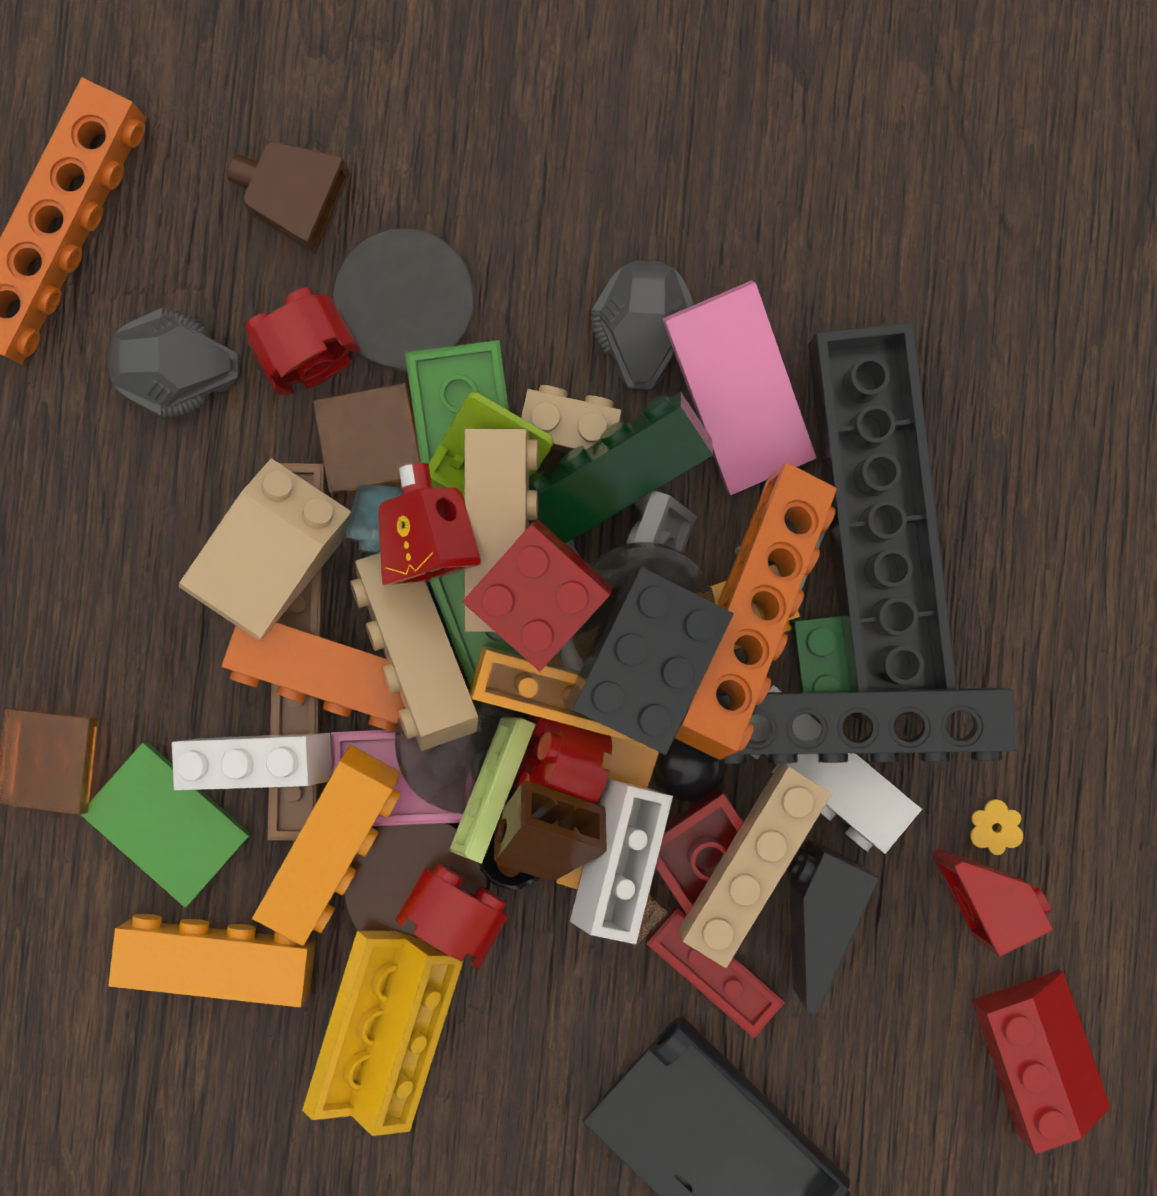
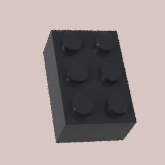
M643 567L630 568L564 706L666 755L734 613Z

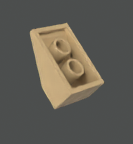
M271 458L239 494L179 582V588L261 642L344 541L351 511Z

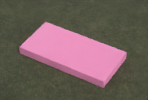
M746 282L662 318L700 422L712 438L713 457L725 489L730 495L767 480L786 462L798 467L816 459L756 282Z

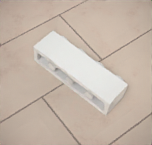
M770 685L768 692L781 691L774 685ZM808 713L799 715L793 721V731L802 740H813L821 733L822 725ZM759 714L752 715L749 722L754 724V730L750 739L754 741L767 739L772 732L769 720ZM848 753V762L842 763L818 762V754H798L797 763H783L832 793L821 814L829 821L835 815L844 820L850 826L845 834L866 852L872 846H875L886 854L922 810L855 753ZM752 755V756H753L755 759H758L761 755ZM775 763V764H777V766L774 768V770L772 771V773L775 772V770H776V768L778 767L779 763Z

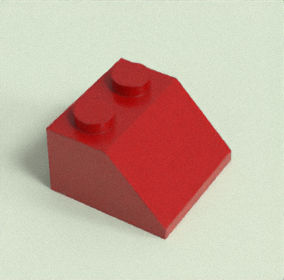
M942 849L931 852L973 938L999 957L1053 931L1046 917L1047 914L1051 913L1050 905L1037 885L1031 887L1023 878H1017L1001 869Z

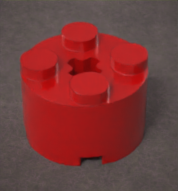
M301 288L285 298L284 302L286 305L272 313L258 314L245 323L244 327L248 333L247 343L276 394H294L291 385L304 382L307 389L317 386L337 375L352 362L348 356L350 351L356 354L359 353L360 347L331 296L326 294L314 295L310 288Z
M530 715L528 721L536 725L513 782L514 793L526 780L596 804L605 788L610 771L602 768L604 753L612 755L611 736Z
M437 863L434 870L424 867L397 914L395 921L403 927L407 918L415 923L414 927L416 929L413 932L415 936L463 962L467 953L472 955L470 960L472 967L480 969L509 917L503 911L507 904L503 899L480 886L475 894L460 886L464 880L463 876L441 863Z

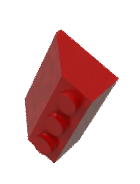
M1057 970L971 1000L1018 1136L1035 1155L1082 1139L1111 1107L1064 972Z

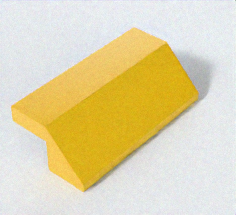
M357 931L302 1111L311 1120L352 1116L371 1136L410 1132L463 962L438 950L422 939L401 932Z

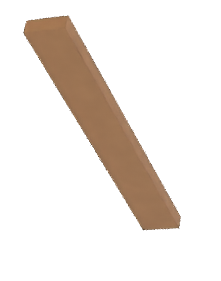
M279 463L326 494V465ZM324 565L277 623L322 637ZM271 683L270 735L320 733L321 699L306 695L304 703L277 695L276 692L279 685ZM319 784L311 786L269 787L268 840L296 841L319 799Z

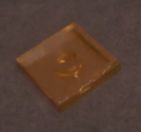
M405 383L313 400L329 492L331 494L400 482V467L421 463L409 393Z
M5 709L0 748V804L78 815L88 813L98 718L22 709Z

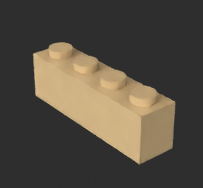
M465 429V507L481 560V565L465 569V598L529 527V520L538 519V490H529V470H538V440H529V430ZM465 605V632H495Z
M380 553L356 560L357 579L350 581L351 589L358 608L367 606L372 621L366 623V629L374 651L383 649L388 665L382 666V672L390 694L399 692L405 709L399 710L398 714L407 739L416 737L420 750L424 751L477 732L478 714L426 582L383 585Z
M779 763L678 929L682 942L727 968L832 793L789 766Z

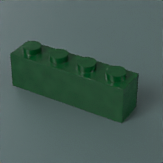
M681 391L670 398L667 395L655 398L642 409L643 415L628 424L625 421L613 424L601 434V441L588 449L579 446L571 450L560 460V466L546 475L543 471L529 477V490H538V520L566 544L713 456L712 438ZM529 520V526L536 520Z

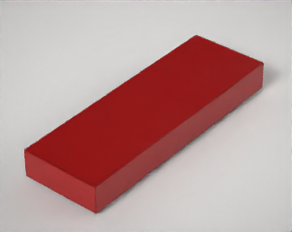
M676 905L647 938L646 944L750 1036L755 1038L783 1006L785 1001L735 956H733L729 965L725 968L682 942L678 929L687 914Z

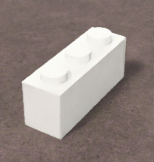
M330 733L197 738L172 742L174 790L311 786L328 782L332 776Z
M610 778L607 779L599 806L605 807L607 851L584 864L570 919L571 923L593 936L632 944L637 943L673 796L651 788Z

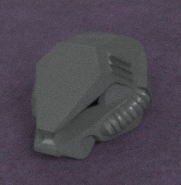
M636 260L625 264L610 278L591 310V321L593 322L591 326L593 327V333H595L594 337L597 339V343L600 344V348L603 349V353L611 355V358L616 361L618 376L627 389L652 391L662 380L667 365L673 359H677L662 318L694 305L683 278L673 267L663 262Z
M162 307L125 324L113 335L108 350V375L117 391L127 400L160 418L161 416L162 418L167 416L171 418L173 415L175 417L183 416L190 413V411L193 412L195 408L198 409L200 405L205 404V400L209 398V394L212 391L224 392L228 390L240 378V354L207 336L205 326H201V323L196 322V319H191V316H186L185 313L180 314L179 311L174 313L173 310H163Z

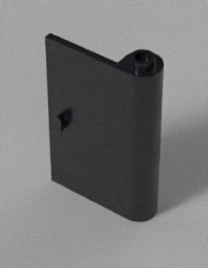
M684 1016L678 1017L666 1027L583 1119V1122L659 1196H850L848 1191L850 1178Z

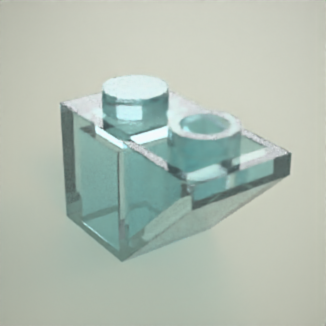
M358 484L346 529V538L358 543V550L366 551V554L373 555L380 553L378 508L380 503L403 495L402 488Z

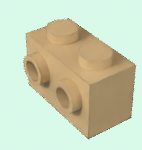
M540 385L539 391L528 389L521 418L553 438L554 442L550 451L567 454L579 446L588 449L601 441L600 436L606 429L620 421L622 410L613 408L614 402L612 400L587 395L585 402L567 398L568 392L566 390L549 385Z

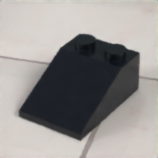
M809 840L805 849L801 847L798 849L788 869V873L793 875L790 881L793 990L806 1011L816 1015L879 878L860 863Z

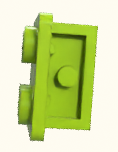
M471 392L467 395L429 462L432 487L457 488L462 493L465 503V429L529 430V440H538V468L549 453L554 442L553 438L483 395ZM529 470V477L536 473L537 470Z

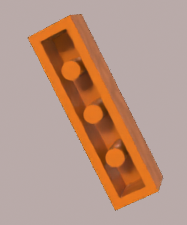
M277 622L261 642L235 626L221 666L232 670L229 679L256 688L260 680L279 685L276 692L277 695L304 703L306 695L325 700L322 709L349 718L352 710L371 715L368 724L391 732H396L398 724L401 725L398 711L405 709L399 692L391 695L382 672V666L388 665L386 658Z

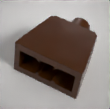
M268 142L259 162L237 154L233 158L228 170V180L230 182L247 188L243 204L253 216L315 254L350 175L343 159L338 156L277 142Z
M526 780L519 786L503 808L494 831V860L500 872L508 877H515L523 872L548 881L557 880L607 851L605 807Z

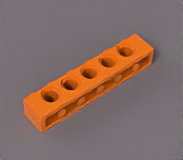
M81 77L0 237V355L23 365L26 357L31 356L37 349L40 342L39 331L47 315L52 314L58 307L61 300L60 289L68 273H72L78 267L82 258V246L89 232L94 231L100 224L103 216L102 206L110 190H114L120 184L124 174L123 164L131 148H136L140 144L145 132L144 123L146 117L132 101ZM106 134L105 141L100 147L90 149L91 142L96 136ZM84 175L85 178L82 186L75 191H69L72 180ZM57 217H63L61 228L49 234L50 223ZM37 258H42V265L39 271L34 275L28 276L30 263ZM20 299L18 313L8 318V306L13 301Z
M787 462L768 477L717 604L734 613L676 733L675 739L719 760L742 751L748 744L754 730V724L749 722L755 705L758 706L762 703L771 685V679L766 677L772 661H776L787 643L788 635L783 633L787 620L795 615L804 597V591L800 590L804 575H808L812 571L819 558L820 549L815 547L820 533L823 534L828 529L834 518L836 509L831 504L837 491L836 487ZM784 519L793 523L796 534L787 528ZM768 560L777 564L781 576H777L771 571ZM751 601L757 603L762 608L764 620L758 618L753 613ZM734 644L745 650L748 657L747 665L741 663L735 656ZM717 688L728 694L731 701L730 710L723 708L719 704L716 697Z

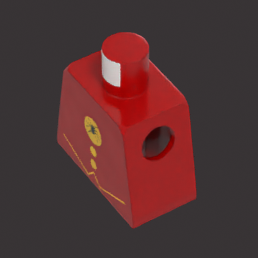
M414 463L400 467L399 473L403 495L380 503L378 508L383 585L422 583L481 565L480 555L462 493L457 488H433L428 463Z

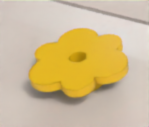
M992 799L986 803L984 811L976 810L973 812L971 821L975 826L970 832V840L975 846L979 848L988 847L992 854L1001 855L1006 847L1015 848L1023 841V832L1018 827L1021 822V815L1015 810H1008L1007 805L1003 801ZM997 823L998 828L993 831L992 826Z

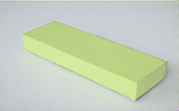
M503 716L500 719L450 846V852L482 864L536 724L517 717Z

